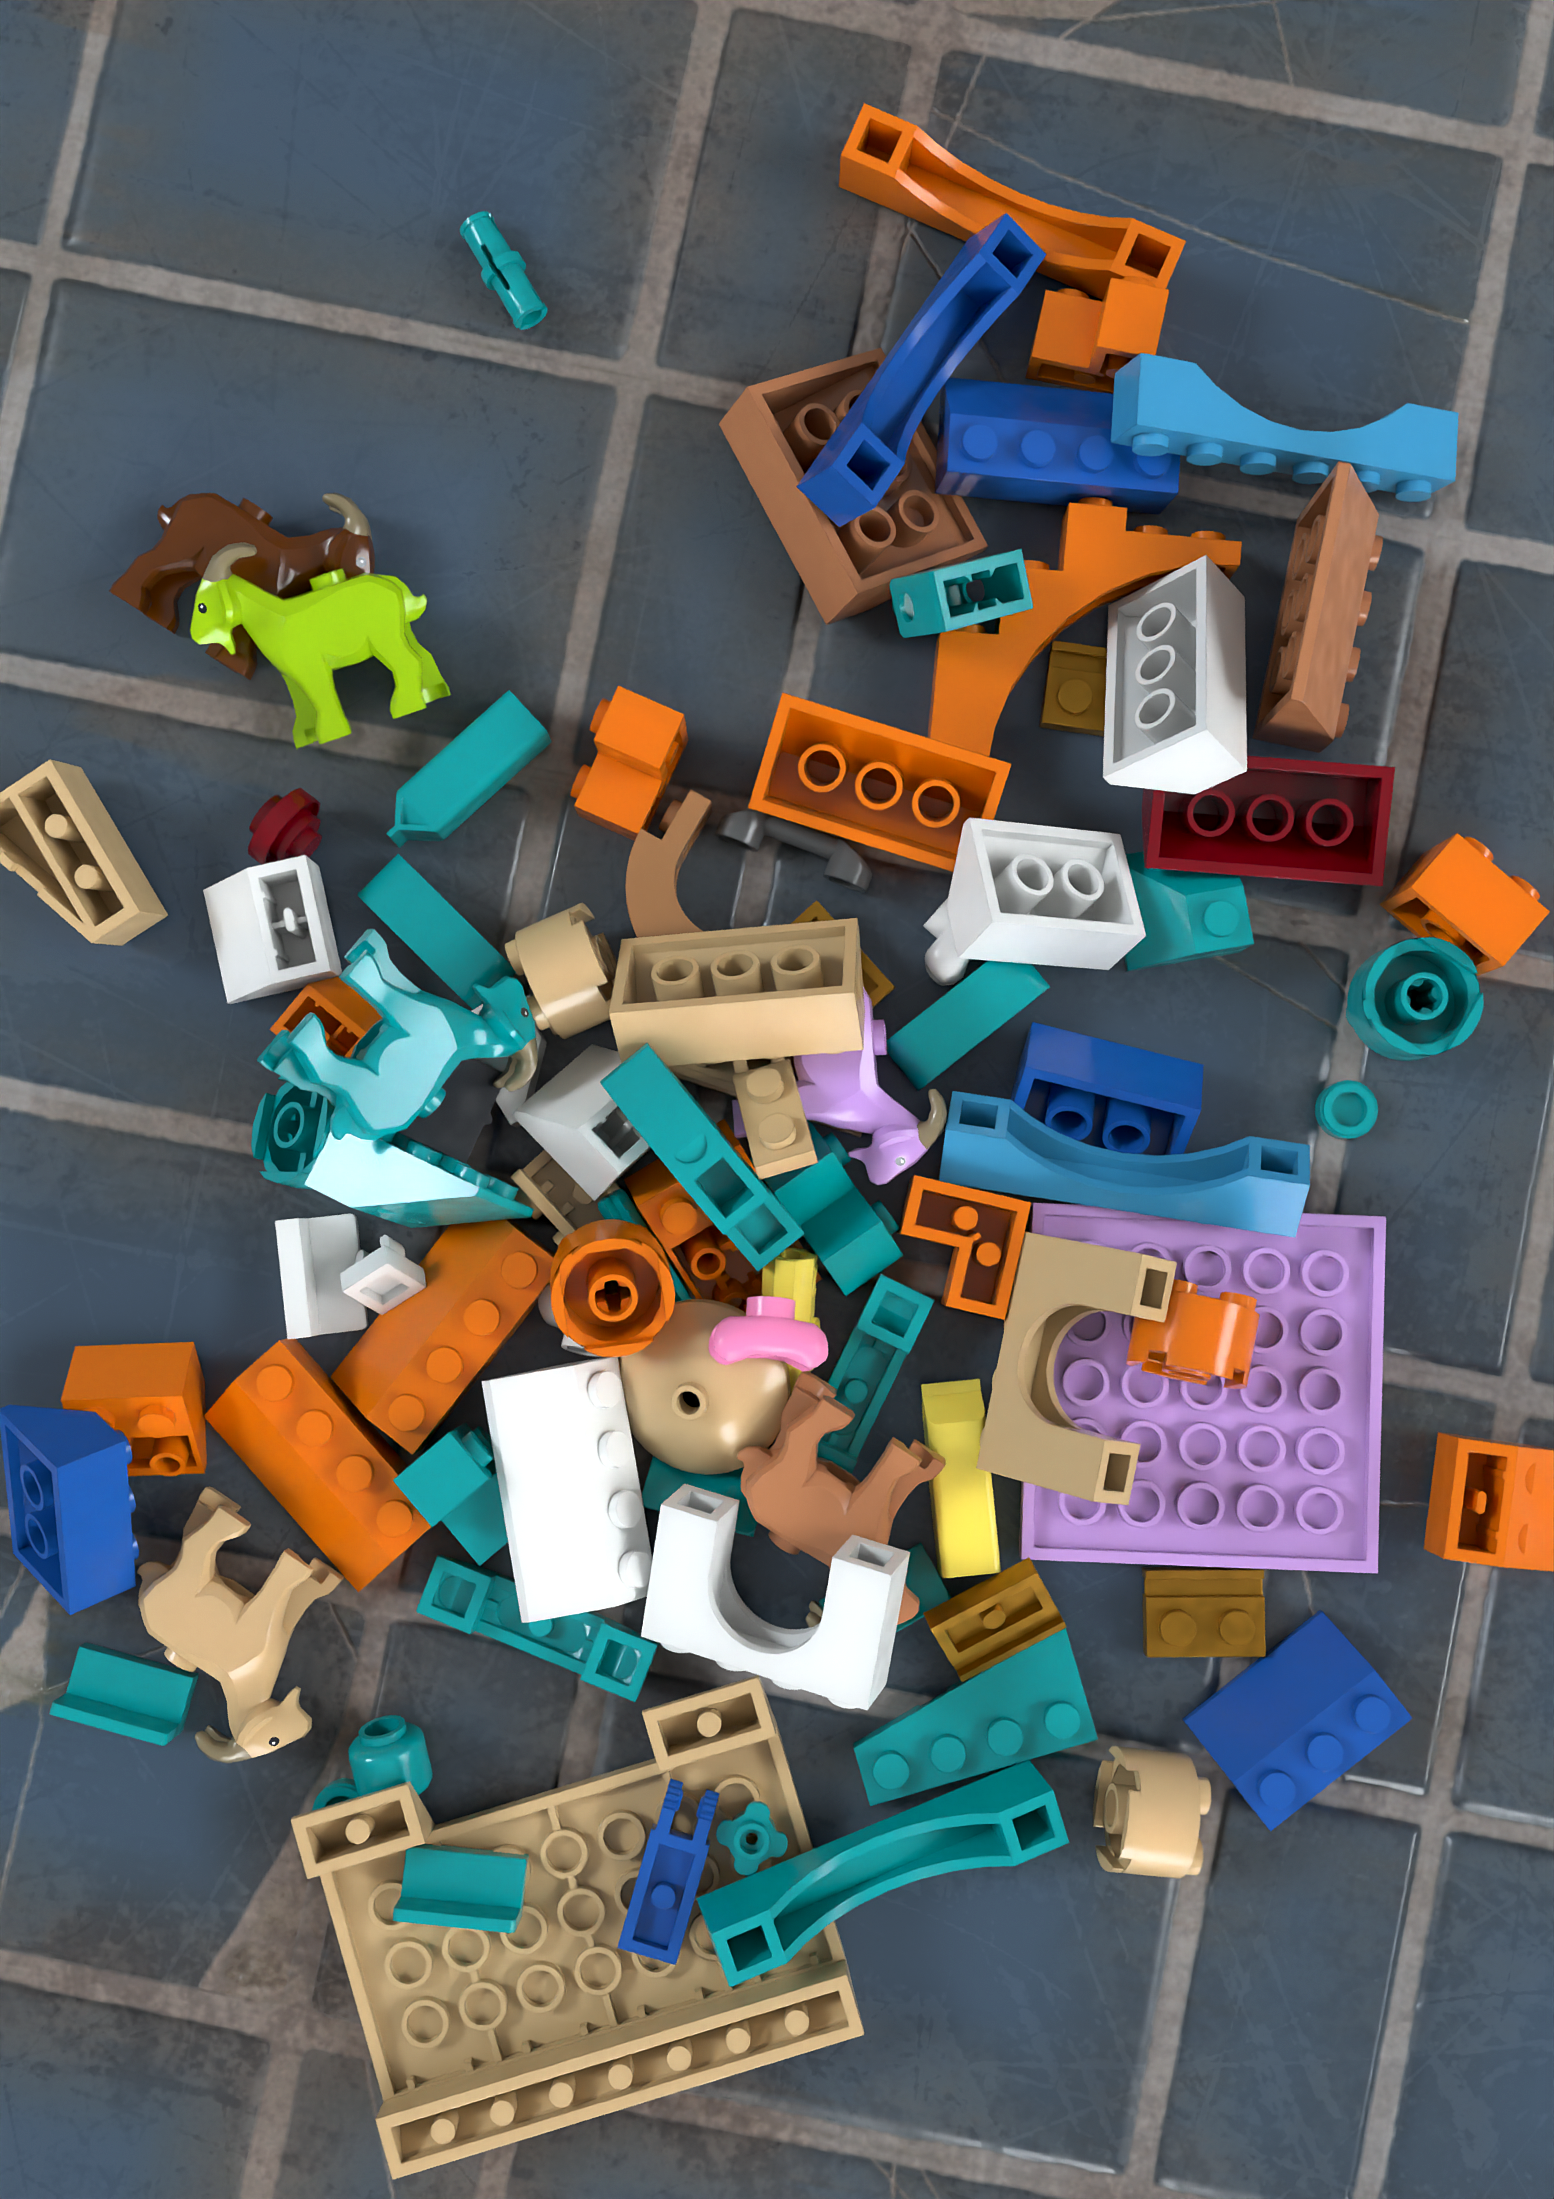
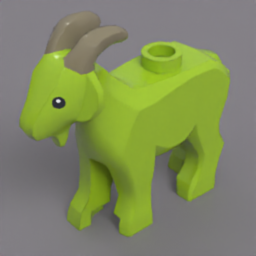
M246 542L228 544L212 556L196 592L190 625L191 638L199 645L219 643L231 655L236 654V644L232 631L236 626L243 625L262 654L281 673L287 684L296 713V720L292 730L296 749L316 741L319 744H323L352 733L351 726L345 716L335 689L333 671L360 663L373 656L379 659L393 674L395 688L389 709L393 719L427 708L426 703L451 695L449 687L441 676L431 653L418 643L410 626V622L419 619L425 611L427 598L424 594L414 596L408 586L398 577L363 573L346 578L344 570L341 568L309 579L312 591L283 599L233 574L230 570L231 565L238 559L255 555L257 553L255 545Z

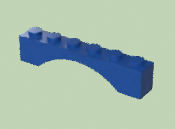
M1007 213L967 240L796 486L838 527L877 506L904 466L911 439L940 389L976 342L1020 295L1045 258L1046 253Z

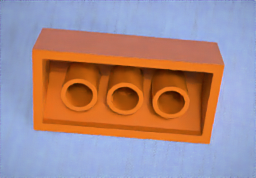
M783 692L748 808L954 872L963 824L969 817L994 820L1011 763Z
M512 1219L450 1224L419 1263V1266L424 1269L426 1288L387 1313L379 1314L330 1376L331 1379L365 1418L412 1455L417 1453L427 1445L536 1306L539 1296L550 1284V1269L555 1253Z
M282 1339L276 1342L231 1383L204 1415L205 1419L358 1593L431 1528V1525L393 1481L408 1468V1465L296 1339Z

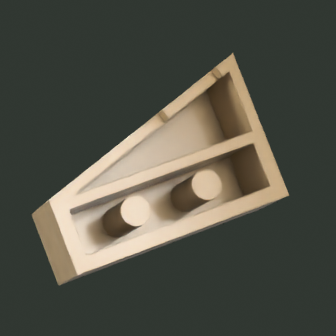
M50 759L0 792V863L9 871H15L38 892L37 896L88 941L95 944L122 946L168 916L81 767Z

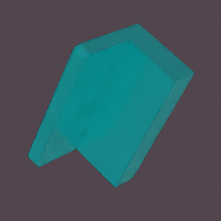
M86 1642L79 1646L66 1693L52 1702L49 1714L165 1746L183 1731L199 1673L189 1672L181 1668Z
M421 1844L408 1848L405 1855L401 1897L394 1906L393 1921L515 1933L522 1917L529 1854L493 1852L494 1850Z

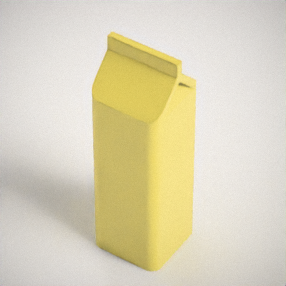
M980 1379L921 1384L925 1446L946 1460V1465L934 1479L929 1480L938 1573L942 1578L1000 1573L1001 1565L991 1472L976 1468L980 1452V1436L986 1422Z

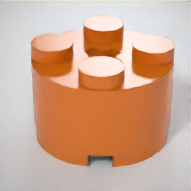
M606 1219L588 1223L567 1234L561 1240L550 1269L551 1306L559 1329L567 1337L584 1347L586 1351L602 1357L631 1355L643 1350L653 1342L654 1337L668 1323L673 1313L675 1289L666 1254L651 1232L639 1224L623 1220ZM616 1280L618 1283V1293L606 1294L605 1282Z
M1174 1279L1165 1323L1134 1317L1126 1359L1127 1365L1142 1364V1371L1201 1385H1207V1381L1213 1375L1225 1378L1223 1388H1247L1260 1317L1255 1311L1257 1299L1233 1292H1221L1220 1298L1197 1295L1198 1285Z

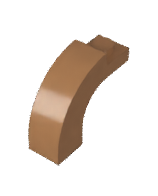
M691 789L683 803L674 799L665 812L658 828L665 833L662 840L640 829L633 844L626 871L625 889L628 913L637 938L704 932L687 918L677 899V880L681 866L713 812L711 800Z

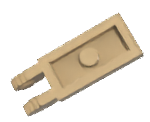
M785 1057L771 1059L772 1064L750 1070L748 1064L750 1059L732 1061L736 1073L732 1075L758 1179L761 1180L818 1163L790 1059H785Z

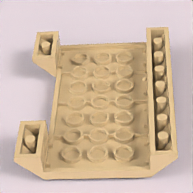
M759 1675L643 1710L642 1715L654 1752V1759L435 1825L410 1781L292 1817L291 1823L307 1879L316 1876L321 1878L383 2097V2104L375 2120L392 2180L864 2035L845 1952L835 1921L831 1922L810 1939L788 1963L729 1987L696 1899L748 1877L739 1874L735 1870V1858L727 1846L718 1842L716 1830L722 1820H732L738 1813L746 1810L747 1805L753 1801L763 1802L769 1807L770 1818L773 1820L776 1830L783 1832L788 1840L787 1850L781 1857H769L758 1865L756 1873L814 1849L779 1729ZM670 1779L683 1782V1797L679 1810L674 1814L670 1828L680 1832L694 1834L698 1819L696 1816L701 1797L705 1795L706 1789L719 1793L707 1840H711L676 1965L617 1948L652 1824L658 1823ZM749 1833L746 1836V1840L748 1843L754 1844L757 1842L758 1837L755 1833ZM421 1844L494 1850L493 1852L529 1854L522 1917L515 1933L393 1921L394 1906L401 1897L406 1849Z

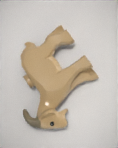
M209 1486L200 1494L196 1506L183 1528L182 1546L176 1560L171 1565L160 1561H149L139 1566L137 1574L142 1576L143 1581L139 1590L138 1606L148 1634L167 1646L164 1655L171 1663L189 1672H194L198 1667L220 1681L227 1700L229 1727L233 1737H226L215 1727L208 1725L205 1732L201 1730L195 1734V1740L198 1748L209 1759L222 1763H232L274 1752L293 1741L305 1737L311 1730L312 1718L299 1704L301 1688L296 1686L281 1702L272 1699L271 1695L286 1654L288 1642L296 1624L306 1609L317 1598L330 1594L344 1579V1576L316 1557L308 1565L298 1554L289 1548L284 1550L275 1568L256 1595L235 1580L219 1575L216 1565V1552L225 1541L246 1533L251 1524L237 1514L241 1509L240 1505Z

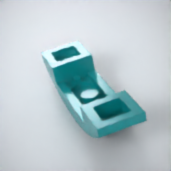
M880 1274L827 1381L828 1384L837 1389L836 1396L833 1399L851 1409L855 1416L843 1429L824 1434L818 1443L817 1456L819 1458L830 1460L852 1474L858 1461L857 1457L907 1353H910L935 1301L933 1298Z
M444 1555L437 1556L416 1610L417 1613L468 1634L475 1631L576 1672L581 1675L580 1680L633 1702H636L659 1645L653 1640L641 1637L640 1633L594 1611L522 1623L514 1578Z

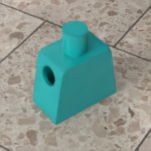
M1022 549L954 563L894 578L890 581L892 609L897 618L899 632L903 638L947 632L1033 608ZM980 579L984 585V598L981 601L973 602L967 594L966 584Z

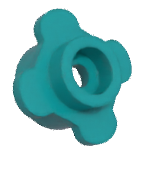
M760 1801L749 1803L746 1810L738 1813L732 1820H722L716 1830L718 1842L729 1848L735 1858L734 1868L741 1875H753L756 1873L760 1863L771 1856L781 1857L787 1850L788 1840L786 1835L776 1830L775 1824L770 1818L769 1807ZM749 1833H755L758 1840L756 1843L750 1844L747 1842L746 1836Z

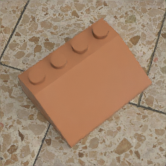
M882 348L748 386L719 423L826 625L870 610L891 599V579L963 562L983 552L988 547L962 496L935 494L937 450L921 421L911 439L904 466L877 506L841 527H838L796 487L885 360L886 356Z
M1339 461L1297 518L1252 739L1320 753L1334 741V737L1341 738L1344 733L1349 715V704L1341 703L1345 682L1353 681L1359 665L1361 652L1360 648L1353 647L1356 627H1362L1365 624L1372 599V593L1364 591L1368 570L1374 571L1378 564L1383 545V537L1375 535L1379 513L1350 463Z

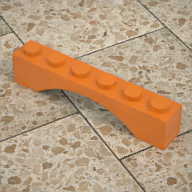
M865 103L841 153L840 188L966 242L970 237L1007 213L1046 253L1036 272L1101 300L1104 299L1111 278L1122 280L1130 276L1142 277L1152 281L1155 287L1166 289L1186 243L1183 239L1134 218L1106 217L1081 213L1021 194L963 163L937 144L917 125Z

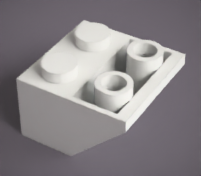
M306 855L246 868L203 890L228 1004L304 988L308 983L337 977L342 973L320 868Z
M592 1044L516 1109L512 1116L595 1201L643 1157L651 1147L600 1083L603 1078L621 1064L619 1052Z

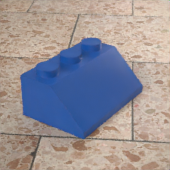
M1032 1022L1018 1063L1010 1100L1014 1101L1031 1117L1056 1132L1091 1146L1131 1154L1156 1156L1184 1154L1201 1112L1204 1065Z
M7 1405L0 1408V1432L13 1554L69 1615L135 1587L134 1560L139 1557V1548L132 1533L131 1513L135 1511L136 1503L133 1492L128 1484L127 1464H130L132 1461V1451L124 1433L118 1429L114 1430L96 1412L20 1405Z
M1319 1610L1267 1651L1266 1657L1257 1659L1185 1716L1183 1721L1271 1832L1409 1722L1412 1717L1375 1669L1325 1613Z

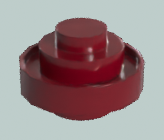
M302 788L294 789L284 797L280 795L271 797L258 810L250 824L249 830L253 833V836L248 846V854L261 865L306 855L309 858L322 840V835L317 832L320 826V820L317 818L320 811V802Z

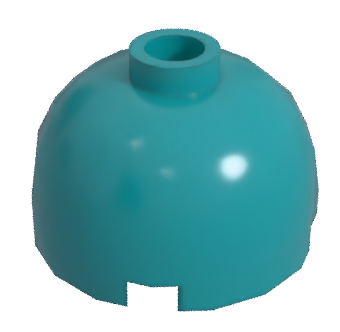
M280 1076L278 1080L285 1081L286 1083L280 1087L276 1095L269 1093L264 1095L255 1116L251 1143L253 1158L263 1160L266 1171L259 1172L265 1179L294 1188L312 1189L304 1184L330 1132V1119L335 1107L326 1097L318 1092L301 1090Z

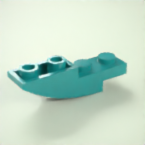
M648 1043L600 1081L610 1097L721 1233L728 1236L757 1271L761 1270L805 1234L797 1221L764 1182L758 1179L757 1174L726 1139L721 1129Z

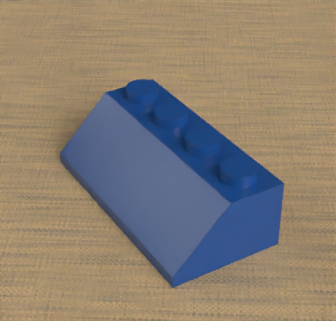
M952 377L948 378L940 390L935 494L1068 506L1069 502L1078 503L1082 498L1099 497L1110 500L1113 503V507L1127 508V512L1159 515L1178 494L1180 455L1166 453L1160 456H1142L1135 454L1131 446L1111 443L1114 395L1111 393Z

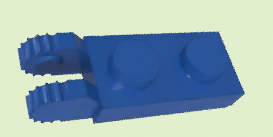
M670 1779L658 1823L652 1824L617 1948L676 1965L711 1840H707L719 1793L706 1789L705 1795L701 1797L696 1813L698 1819L694 1834H687L670 1829L674 1814L679 1810L684 1793L682 1790L683 1782Z

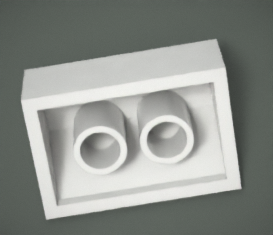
M970 817L963 824L947 901V911L957 958L1109 970L1146 936L1120 834Z

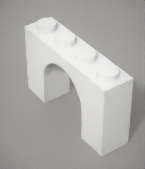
M688 1484L682 1485L666 1499L660 1507L641 1637L659 1642L665 1649L675 1653L690 1652L714 1660L720 1667L726 1670L748 1671L769 1678L774 1684L784 1689H803L827 1697L833 1704L842 1708L868 1710L887 1683L910 1552L852 1535L832 1557L821 1622L811 1628L784 1629L769 1624L756 1616L742 1601L734 1586L730 1570V1559L740 1500Z

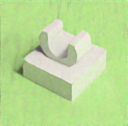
M387 1235L380 1237V1248L371 1254L363 1249L356 1254L355 1264L340 1273L342 1292L380 1315L387 1313L426 1288L424 1269L407 1259L404 1247Z

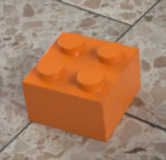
M1458 833L1424 852L1379 904L1418 938L1435 937L1448 941L1460 948L1473 961L1478 972L1476 976L1503 967L1550 912L1538 902L1540 895L1531 884L1518 876L1512 875L1509 877L1492 863L1494 856L1485 845L1472 837L1463 838Z

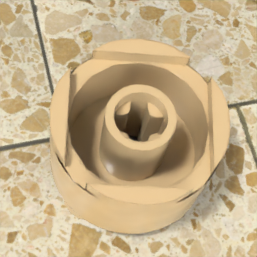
M579 903L517 931L515 939L505 943V950L513 969L519 976L526 975L534 995L527 998V1003L535 1023L540 1030L550 1028L554 1035H559L563 1039L572 1037L610 1020L609 1009L617 960L604 933L595 936L591 935L585 923L595 919V917L584 903Z
M1112 1746L1108 1751L1115 1759L1114 1761L1102 1760L1094 1793L1093 1827L1105 1828L1106 1846L1095 1845L1101 1867L1107 1872L1167 1878H1182L1186 1874L1198 1875L1203 1863V1846L1200 1838H1198L1200 1815H1206L1210 1808L1211 1785L1209 1779L1197 1776L1193 1761L1185 1753Z

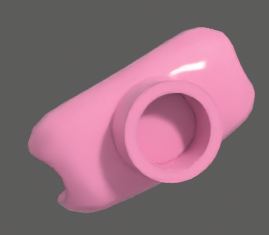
M756 1296L747 1298L746 1316H730L716 1325L709 1338L708 1349L710 1355L723 1365H729L746 1358H767L784 1361L804 1372L810 1371L826 1361L828 1342L825 1333L817 1325L794 1320L796 1301L781 1297Z

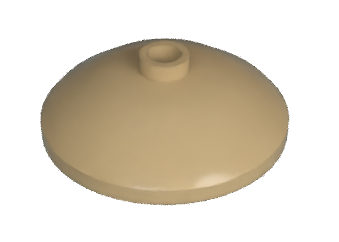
M687 1299L675 1302L673 1313L668 1323L654 1337V1341L643 1350L619 1357L618 1359L630 1431L636 1440L660 1461L682 1471L705 1475L727 1473L744 1467L743 1461L737 1459V1455L740 1450L747 1446H760L768 1449L780 1433L781 1413L791 1396L790 1376L787 1364L784 1361L767 1358H746L729 1365H723L710 1355L708 1349L709 1338L716 1325L730 1316H746L744 1311L715 1300ZM690 1391L696 1394L700 1401V1407L689 1406L684 1401L683 1392Z

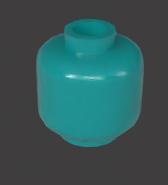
M389 1715L375 1718L360 1728L358 1731L359 1735L353 1740L348 1749L349 1762L358 1797L409 1781L418 1796L427 1789L433 1778V1772L424 1734L420 1727L411 1722H405V1719L401 1716Z

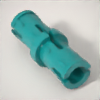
M481 211L473 214L461 225L460 234L468 243L483 269L481 272L483 282L489 290L497 292L513 319V324L516 328L524 330L535 326L546 316L548 308L544 302L542 303L524 272L526 269L524 259L518 251L510 249L494 222V217L491 213Z

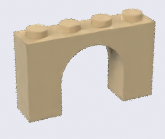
M1030 1232L1024 1233L1010 1305L1004 1320V1334L998 1364L992 1377V1393L987 1418L980 1436L977 1469L1092 1502L1129 1505L1141 1444L1095 1433L1075 1424L1063 1411L1058 1401L1054 1387V1363L1058 1348L1066 1333L1079 1320L1090 1314L1111 1311L1165 1323L1177 1262Z

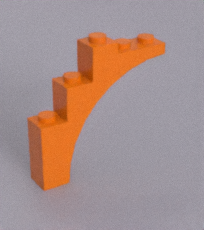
M1099 497L1082 498L1078 503L1069 502L1062 519L1058 571L1049 570V565L1041 561L1024 560L1033 608L996 618L995 634L985 633V628L976 624L939 633L935 651L928 738L990 756L994 730L1008 696L1030 663L1062 631L1098 607L1132 594L1205 555L1230 580L1240 565L1242 542L1226 540L1224 534L1215 531H1198L1192 533L1191 537L1168 535L1167 529L1153 525L1138 526L1133 531H1125L1127 508L1113 507V503L1110 500Z

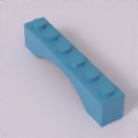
M1140 353L1115 373L1111 443L1131 446L1135 454L1142 456H1160L1166 453L1186 456V461L1194 465L1210 466L1221 462L1239 465L1241 472L1250 475H1265L1272 472L1290 474L1293 481L1302 484L1324 482L1336 464L1341 461L1352 465L1367 493L1377 490L1395 493V498L1400 501L1420 502L1429 499L1431 493L1455 482L1459 413L1407 403L1380 420L1361 428L1335 432L1299 430L1272 422L1241 406L1217 387L1196 363Z
M952 1091L939 1181L970 1188H980L1027 1197L1044 1198L1295 1238L1310 1187V1145L1248 1136L1225 1146L1187 1154L1156 1156L1121 1153L1091 1146L1060 1134L1031 1117L1010 1099Z

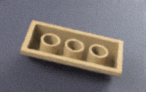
M850 918L621 939L609 1009L621 1064L646 1043L651 1046L667 1066L699 1063L718 1064L725 1061L760 1058L778 1059L785 1056L821 1053L839 1054L845 1051L864 1050L865 1005L858 919Z

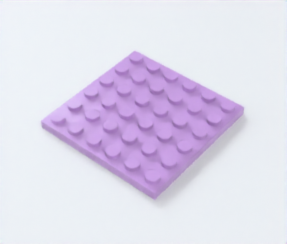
M1031 1203L1030 1233L1141 1253L1177 1262L1174 1279L1198 1285L1197 1295L1220 1298L1221 1292H1233L1251 1296L1257 1299L1255 1311L1260 1317L1248 1384L1245 1389L1223 1388L1225 1378L1211 1375L1207 1385H1201L1142 1371V1364L1127 1365L1126 1359L1135 1316L1101 1311L1090 1314L1074 1324L1064 1336L1056 1354L1053 1375L1055 1392L1063 1411L1078 1426L1095 1433L1141 1444L1129 1505L1092 1502L1021 1481L1019 1557L1021 1559L1030 1557L1031 1560L1378 1573L1386 1217L1302 1213L1297 1234L1294 1238L1095 1206Z

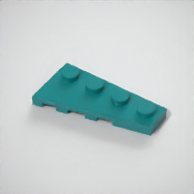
M1066 1628L964 1682L961 1680L947 1687V1691L922 1706L917 1705L857 1740L853 1743V1748L869 1804L873 1806L1098 1740L1068 1634Z

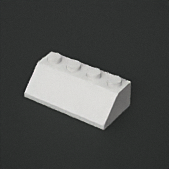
M1207 555L1108 605L1103 778L1111 785L1197 794L1247 771L1245 597Z
M618 1357L570 1362L481 1381L522 1623L616 1607L647 1597L652 1554Z

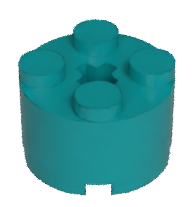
M1435 937L1413 938L1400 941L1373 954L1358 968L1349 986L1346 1018L1365 1045L1374 1052L1389 1059L1413 1061L1446 1052L1464 1042L1472 1034L1481 1018L1484 1001L1476 976L1478 974L1477 969L1465 952L1448 941ZM1415 989L1418 992L1415 1001L1422 1008L1413 1010L1410 1007L1411 999L1407 996V991Z

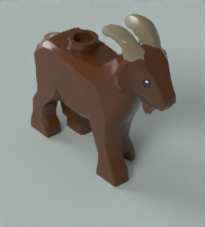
M216 493L189 494L179 499L172 507L166 508L164 505H161L157 513V519L164 530L161 539L151 550L137 556L126 572L113 583L109 592L175 634L180 621L177 602L183 590L203 578L212 556L228 544L246 542L255 545L257 549L255 555L240 558L231 565L230 570L233 574L252 582L271 594L285 599L312 591L309 579L343 568L346 578L363 573L374 574L375 553L368 519L350 498L339 493H325L322 496V500L330 506L329 509L345 518V525L343 527L330 528L309 536L290 538L269 527L273 517L245 498L236 506ZM240 624L233 628L232 631L236 644V654L231 655L219 643H211L205 653L235 673H239L248 680H251L258 664L257 645L243 625Z

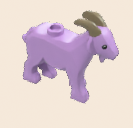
M863 986L865 1005L864 1050L845 1051L839 1054L821 1053L793 1056L796 1070L794 1075L807 1120H814L841 1129L872 1134V1144L870 1146L856 1148L848 1152V1157L862 1161L866 1166L870 1182L879 1186L887 1184L918 1162L944 1132L948 1111L941 1094L936 1089H930L928 1096L931 1111L928 1120L925 1122L920 1121L879 1087L876 1055H887L884 1019L873 1020L872 1001ZM732 1100L734 1135L736 1138L747 1137L738 1100Z

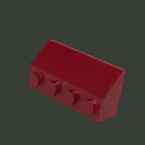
M1247 756L1246 772L1197 794L1144 788L1142 800L1144 868L1383 886L1395 767Z

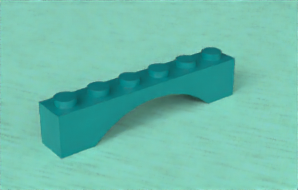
M1027 1760L696 1899L729 1987H732L788 1963L810 1939L831 1922L858 1905L889 1890L923 1878L957 1870L1016 1866L1068 1844L1069 1839L1053 1789L1031 1761Z

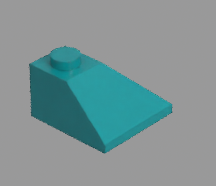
M1144 851L1126 854L1146 936L1124 956L1126 972L1240 953L1254 944L1244 886L1239 875L1144 868Z

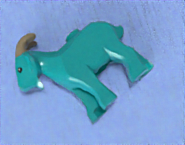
M367 929L344 956L351 965L346 967L339 978L366 1000L382 1018L355 1045L351 1057L336 1055L326 1045L324 1026L321 1020L314 1013L310 1012L291 1033L288 1030H281L257 1058V1061L263 1067L282 1076L299 1089L318 1092L331 1102L335 1109L331 1116L329 1127L335 1139L342 1140L344 1135L350 1134L359 1139L375 1141L384 1135L407 1129L417 1116L426 1118L432 1114L445 1098L446 1091L442 1088V1085L463 1060L509 1056L505 1070L495 1079L493 1086L498 1089L505 1087L509 1092L520 1090L535 1074L538 1065V1048L535 1022L527 1003L523 986L518 979L504 976L492 987H483L475 983L472 988L483 1002L482 1009L479 1011V1014H476L450 1000L422 991L415 986L389 959L387 944L375 929Z

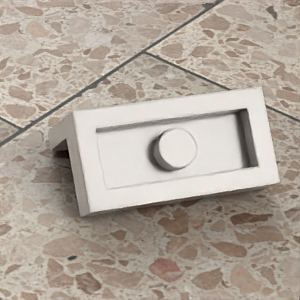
M349 1213L275 1221L287 1339L366 1329L369 1325L367 1306L343 1293L340 1273L355 1264L356 1254L361 1250L356 1215Z

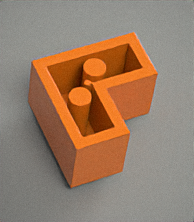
M1136 276L1125 277L1122 280L1111 278L1103 302L1092 300L1086 293L1076 289L1066 288L1060 289L1057 292L1045 290L1025 378L1085 391L1114 394L1115 373L1140 353L1156 355L1169 290L1155 287L1152 281Z
M618 686L612 700L603 698L594 713L590 731L596 733L594 743L598 754L592 767L586 764L581 767L573 783L570 796L577 799L574 807L579 817L635 841L641 829L648 832L689 739L684 714Z
M913 1175L909 1180L897 1234L954 1247L942 1296V1305L1005 1320L1032 1202Z

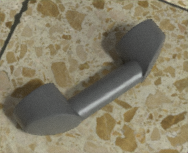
M756 810L733 812L724 815L720 819L715 836L731 845L748 851L758 852L762 839L766 835L829 859L823 875L827 880L861 893H866L873 877L871 869L858 852L841 838H836L810 827Z

